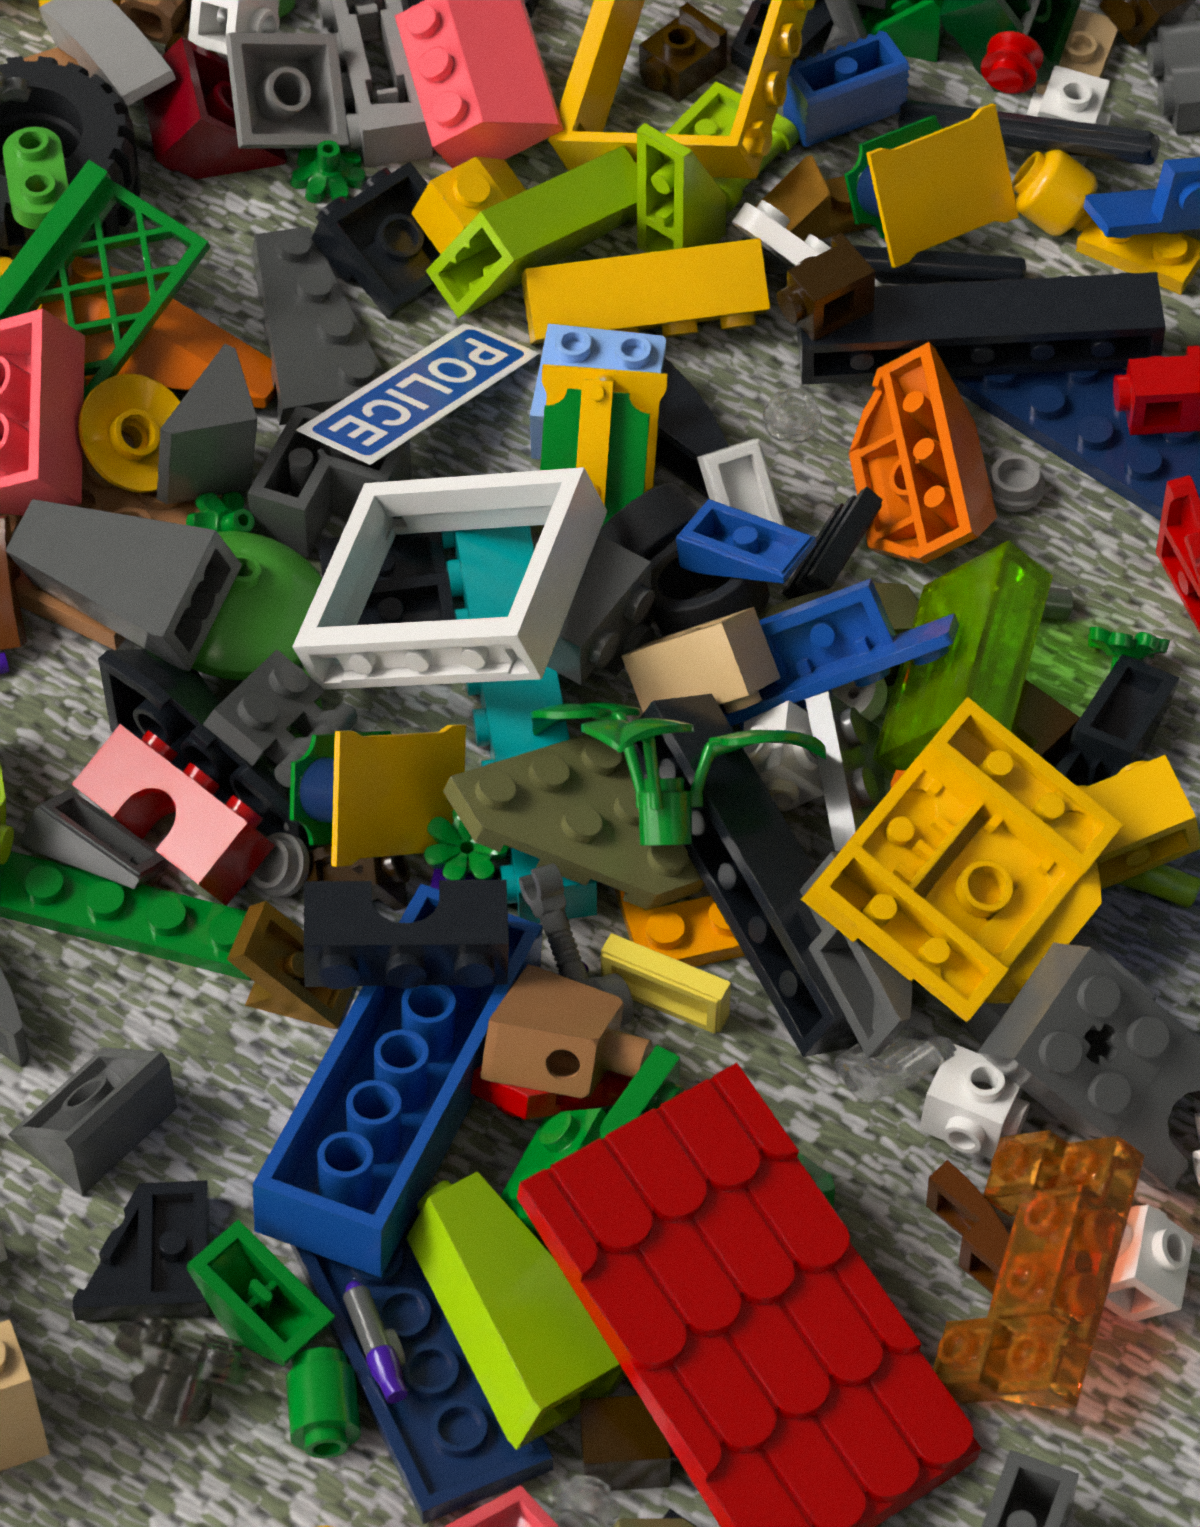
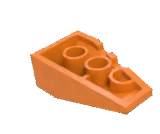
M75 257L67 268L70 285L104 279L101 261L96 258ZM110 266L111 277L131 273ZM61 279L58 280L53 288L62 287ZM148 283L114 290L118 316L142 312L150 301ZM106 291L72 298L76 324L110 318ZM172 299L117 374L143 375L160 382L167 388L186 390L188 393L223 345L227 344L237 351L254 408L265 409L277 395V389L273 388L271 376V358L175 299ZM64 300L42 304L41 309L43 308L68 324ZM130 327L121 329L122 338ZM113 331L85 336L84 363L105 360L109 357L115 348ZM94 375L85 376L87 385Z

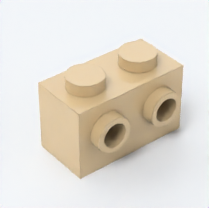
M754 607L654 639L621 656L643 713L653 700L711 693L718 705L723 704L726 714L732 713L762 701L759 690L781 678Z

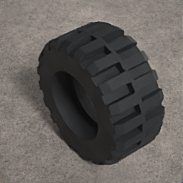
M23 56L6 58L7 63L0 65V73L6 76L5 80L12 77H21L28 80L27 88L31 89V93L27 102L10 100L1 104L0 162L4 160L3 145L11 134L27 127L46 128L53 131L61 140L63 156L66 158L64 162L68 186L86 162L90 160L108 171L112 181L140 198L141 180L133 120L129 117V109L124 100L117 93L113 92V87L96 74L89 78L87 69L68 62L66 66L58 65V61L55 58L38 56L37 61H24ZM0 175V256L10 257L11 260H14L36 230L20 225L13 217L7 178L4 175ZM116 202L102 221L105 238L120 235L119 225L126 227L134 213ZM96 232L93 233L88 241L97 240ZM96 253L79 257L92 258L95 256Z

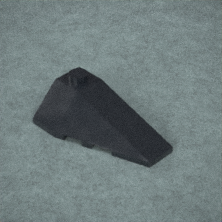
M146 649L107 650L98 658L109 725L112 732L121 724L141 739L149 730L178 753L171 762L175 767L183 772L191 762L220 785V788L213 795L223 804H226L231 796L234 795L263 818L256 828L267 837L280 832L292 834L300 838L308 852L310 851L308 834L305 828L299 822L290 820L289 794L276 780V777L263 759L260 758L251 766L203 725L220 702L198 671L192 668L190 671L179 669Z

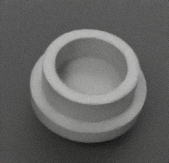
M1021 454L1005 455L999 458L987 471L996 507L1005 511L1021 512L1035 507L1042 500L1045 491V479L1038 465L1031 458Z
M274 833L266 837L275 845L250 878L265 894L272 897L286 898L299 891L304 881H306L310 866L309 853L300 838L288 833Z

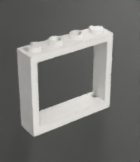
M584 467L364 483L292 646L311 679L325 690L542 679L607 514V510ZM402 516L403 519H393L392 517ZM544 525L508 617L357 625L396 534Z

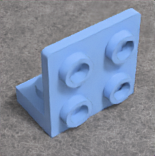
M548 323L530 412L531 458L541 459L544 405H546L547 397L541 381L543 364L662 373L666 352V338L662 335Z

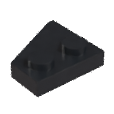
M208 1181L139 1183L124 1208L125 1216L123 1222L118 1228L111 1231L99 1252L100 1263L84 1290L78 1288L73 1297L72 1308L75 1321L209 1315V1305L187 1270V1264L209 1245L210 1193Z

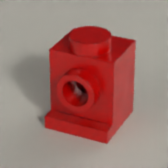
M1199 345L1187 346L1186 356H1151L1148 358L1128 359L1127 373L1114 376L1113 396L1115 409L1117 412H1126L1130 435L1200 431Z

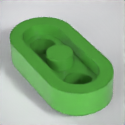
M27 127L14 132L6 139L3 145V157L13 217L20 225L36 230L68 188V181L60 138L49 129Z

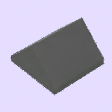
M227 344L223 345L160 429L157 500L167 505L196 500L203 493H214L218 496L224 495L227 492L246 491L252 486L258 419L237 351Z
M103 1047L8 1135L62 1181L83 1196L177 1109L170 1063L162 1051Z

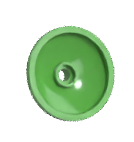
M218 532L242 566L195 659L192 669L219 678L245 680L276 650L280 651L291 662L300 666L302 662L292 646L322 581L321 575L306 558L276 540L247 532Z

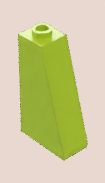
M621 146L481 211L426 270L458 319L521 284V274L525 268L554 265L630 220L637 213L636 162L625 146Z
M478 1171L454 1184L444 1180L428 1190L417 1204L420 1214L406 1239L507 1440L518 1450L580 1413V1399L608 1397L616 1390L625 1376V1372L554 1257Z

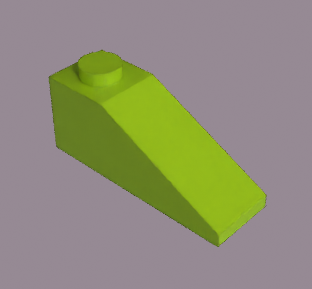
M642 124L637 129V248L649 253L710 245L718 242L726 234L727 197L692 150L650 125Z

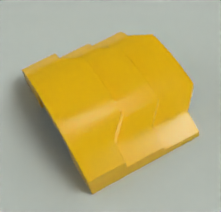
M967 697L835 856L801 900L853 943L857 938L860 939L909 981L916 980L960 1018L968 1022L983 1003H1012L1053 942L1070 944L1102 904L1097 857L1123 824Z

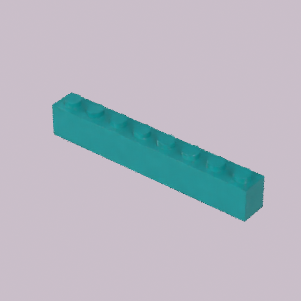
M530 526L442 531L443 549L454 548L456 556L455 560L446 561L452 597L462 596L464 608L455 609V620L508 617L534 553ZM546 667L542 679L466 683L468 696L480 695L482 708L472 709L476 746H489L491 760L481 761V766L570 739L566 721L550 726L536 736L532 730V711L563 704L557 671ZM509 847V865L499 866L500 880H507V904L516 903L518 917L534 923H541L540 919L533 915L531 907L524 900L519 884V877L530 875L531 869L537 868L539 858ZM562 877L566 899V908L564 910L567 918L597 915V881L590 879L587 886Z

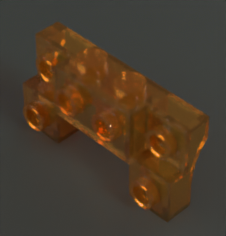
M1045 1130L999 1138L983 1196L990 1204L1007 1216H1015V1220L987 1317L947 1321L943 1336L938 1345L933 1370L956 1402L963 1404L1014 1402L1047 1409L1077 1407L1145 1157L1143 1153L1120 1136L1067 1143L1052 1131Z

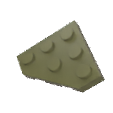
M588 734L452 775L443 790V793L475 843L498 852L501 851L503 845L509 846L539 858L537 867L554 863L562 877L587 886L590 879L625 892L623 901L646 910L699 893L704 886V882L689 858L684 845H640L639 808H636L635 789L624 751L618 753L612 747Z

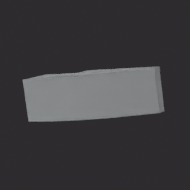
M51 0L39 7L56 47L75 58L79 66L87 69L89 78L96 74L113 87V92L121 96L127 106L176 80L172 69L159 52L113 1Z

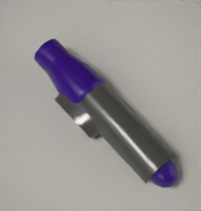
M351 1281L346 1286L343 1300L366 1355V1364L371 1375L381 1387L386 1402L391 1404L400 1402L407 1397L408 1391L402 1377L401 1366L405 1365V1356L398 1335L394 1329H385L370 1289L358 1281Z

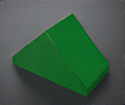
M888 0L885 9L870 6L864 7L861 18L867 30V35H877L878 30L887 32L904 56L937 63L947 33L939 17L944 0Z
M239 1219L187 1264L188 1272L227 1336L235 1343L282 1366H285L335 1319V1315Z

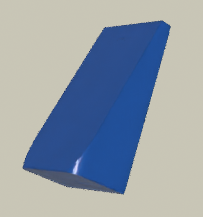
M711 499L705 502L676 537L680 568L699 574L782 584L787 581L817 544L816 537Z

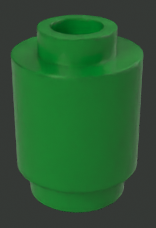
M316 1347L304 1350L292 1359V1369L286 1375L290 1440L295 1447L306 1451L307 1455L319 1459L337 1457L344 1454L348 1446L357 1442L361 1436L355 1369L348 1364L347 1355L339 1349Z

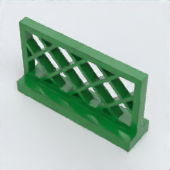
M88 160L0 277V320L35 311L40 304L64 300L68 325L86 336L113 331L115 348L109 357L105 360L84 363L85 400L98 384L118 374L211 247L206 239L112 181L108 171ZM116 202L136 214L138 232L105 238L102 221ZM145 220L157 228L146 230ZM96 232L97 240L88 241L93 233ZM174 238L189 247L177 264L153 269L149 248L150 242ZM141 244L145 271L111 277L107 251ZM99 253L104 279L70 285L67 268L75 257ZM61 279L62 287L53 288L58 280ZM165 280L157 290L155 282ZM148 283L150 301L143 311L118 316L114 290ZM106 291L110 318L76 324L72 298ZM130 327L122 338L121 329ZM94 375L87 385L85 376Z

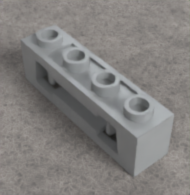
M317 0L322 28L332 27L334 33L330 34H336L339 63L343 70L341 80L345 108L351 107L353 113L346 115L350 149L361 148L365 168L433 157L431 140L395 19V15L403 12L401 0ZM378 20H381L383 50L393 88L376 90L378 104H373L372 78L363 42L380 39Z

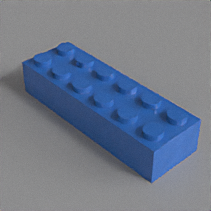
M420 883L399 923H413L430 916L438 906L439 890ZM508 914L509 953L507 985H486L479 988H468L462 985H420L409 989L395 986L362 987L253 1182L254 1232L382 1277L417 1210L418 1202L426 1193L476 1098L475 1095L470 1093L473 1072L483 1062L490 1017L528 964L541 968L543 925Z

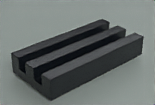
M865 487L859 492L858 496L853 495L848 498L845 504L841 503L836 506L816 537L817 544L798 566L782 594L790 600L830 589L882 507L883 499L869 487Z

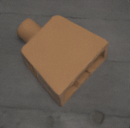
M528 964L488 1021L480 1079L577 1098H586L592 1095L607 1070L634 1077L650 1055L652 1041L620 1032L624 1003L618 996Z

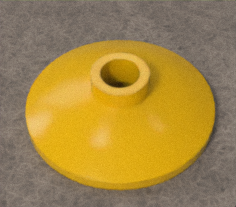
M120 374L98 384L84 400L79 415L81 445L94 469L108 482L121 489L137 493L157 491L160 429L179 405L180 400L160 382L138 374ZM121 431L128 433L132 437L134 448L124 441Z

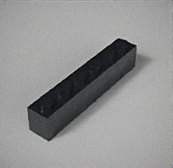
M1125 272L1110 275L1000 279L955 283L940 282L936 284L897 286L881 285L875 287L873 312L815 341H812L797 323L801 384L873 381L878 368L927 342H930L935 347L950 377L1127 368L1128 359L1162 356L1166 326L1157 272Z
M712 693L653 700L639 718L669 719L694 725V733L675 732L655 735L660 778H684V791L691 789L704 745L709 742L708 738L734 733ZM640 740L634 744L643 776L647 779L643 742ZM744 748L722 754L712 761L703 789V807H691L692 844L683 845L802 1057L854 1048L860 1044L808 948L821 933V930L809 907L801 900L803 896L799 890L815 870Z

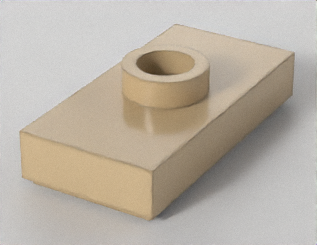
M1078 9L1058 66L1103 78L1120 34L1119 30L1106 15ZM1049 81L1037 84L1036 93L1044 95Z

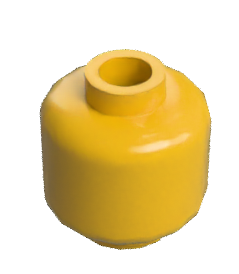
M1051 150L1044 155L1037 151L1025 161L1016 173L1012 186L1015 192L1018 213L1051 236H1061L1071 228L1080 232L1091 222L1092 218L1083 208L1086 195L1096 194L1098 188L1097 177L1064 151Z

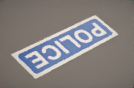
M462 324L297 428L296 431L371 465L540 353L491 331Z

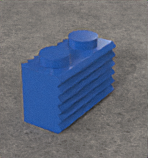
M878 30L877 35L868 34L866 39L858 38L856 43L848 41L846 47L838 45L836 50L827 49L826 54L818 52L815 58L807 56L806 61L797 60L795 65L791 64L786 80L787 96L783 104V117L795 125L799 132V141L803 147H808L900 113L901 105L908 101L906 94H909L907 86H909L907 78H910L908 70H910L909 63L887 32Z

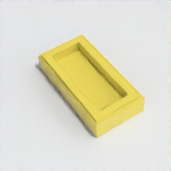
M613 933L609 935L601 949V976L616 973L626 982L632 1000L714 1034L716 1032L720 1033L730 1015V981Z

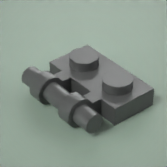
M276 650L212 711L203 725L251 766L264 754L267 755L278 765L274 770L276 780L281 785L290 787L291 762L300 759L307 752L312 734H329L344 730L351 731V728L357 723L358 715L352 706L345 703L339 704L334 710L323 711L316 705V702L325 689L311 679L299 666ZM294 727L305 737L295 738L288 731Z

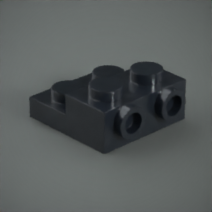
M410 161L392 173L388 168L381 169L362 185V192L349 201H346L341 196L327 204L316 216L318 225L311 237L343 280L348 283L355 278L387 319L436 288L426 270L441 255L411 214L428 183Z

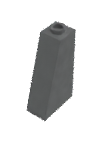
M36 499L31 500L5 550L33 585L175 667L188 671L191 670L242 566L216 530Z

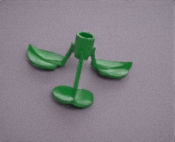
M613 703L557 704L531 712L532 730L535 736L544 729L563 721L577 718H594L598 721L581 724V732L600 740L618 753L624 751L635 789L636 808H639L640 845L692 844L691 807H703V789L712 761L722 754L757 743H782L803 747L826 759V747L821 740L796 731L748 730L708 738L709 742L704 745L691 789L684 791V778H660L655 735L675 732L694 733L693 724L659 718L637 719L629 722L627 716H641V709ZM640 740L643 742L647 779H644L634 744Z

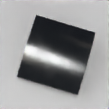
M441 532L396 534L357 625L455 620ZM341 537L317 540L322 578Z

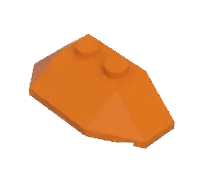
M930 342L877 369L872 383L875 390L862 412L849 450L857 496L862 489L869 487L883 499L882 507L865 532L868 548L881 555L923 564L978 538L997 518L976 423L938 352Z

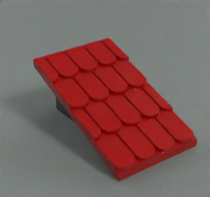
M738 1063L713 1075V1078L706 1079L662 1103L659 1108H653L606 1134L603 1139L599 1138L550 1165V1168L547 1170L543 1169L519 1183L517 1199L720 1527H876L959 1474L978 1459L982 1448L973 1436L974 1431L970 1421L921 1353V1342L851 1244L847 1227L798 1159L799 1150Z

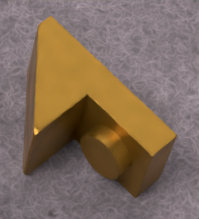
M812 155L805 157L761 199L787 216L791 221L786 226V229L803 241L807 239L809 234L821 240L840 233L845 234L872 227L868 223L855 224L845 176L824 180Z
M267 901L249 906L227 958L230 963L255 981L245 1006L336 1029L354 986L345 989L305 987L304 930Z

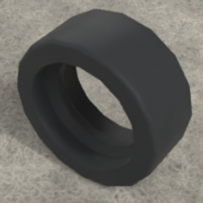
M664 483L648 490L628 503L601 527L599 535L651 561L652 570L664 557L677 549V535L694 517L698 509L677 483Z
M677 549L664 557L651 570V590L655 593L651 612L662 636H667L754 607L757 617H759L765 611L770 597L769 588L765 581L699 574L680 568ZM724 584L709 594L689 599L702 590Z

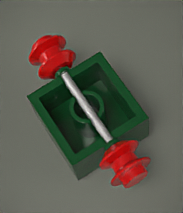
M944 0L939 17L946 31L954 36L971 59L975 70L983 76L994 92L1018 94L1030 90L1035 84L1050 80L1054 66L1059 65L1081 1Z

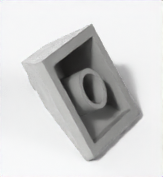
M228 33L225 36L239 148H317L319 143L325 140L337 142L340 148H346L349 145L336 34Z

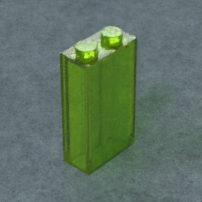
M1009 540L925 584L911 629L955 613L960 625L954 643L949 645L950 650L947 654L923 665H914L913 660L906 661L900 665L873 756V760L893 775L896 770L908 769L967 697L1011 732L1053 575Z

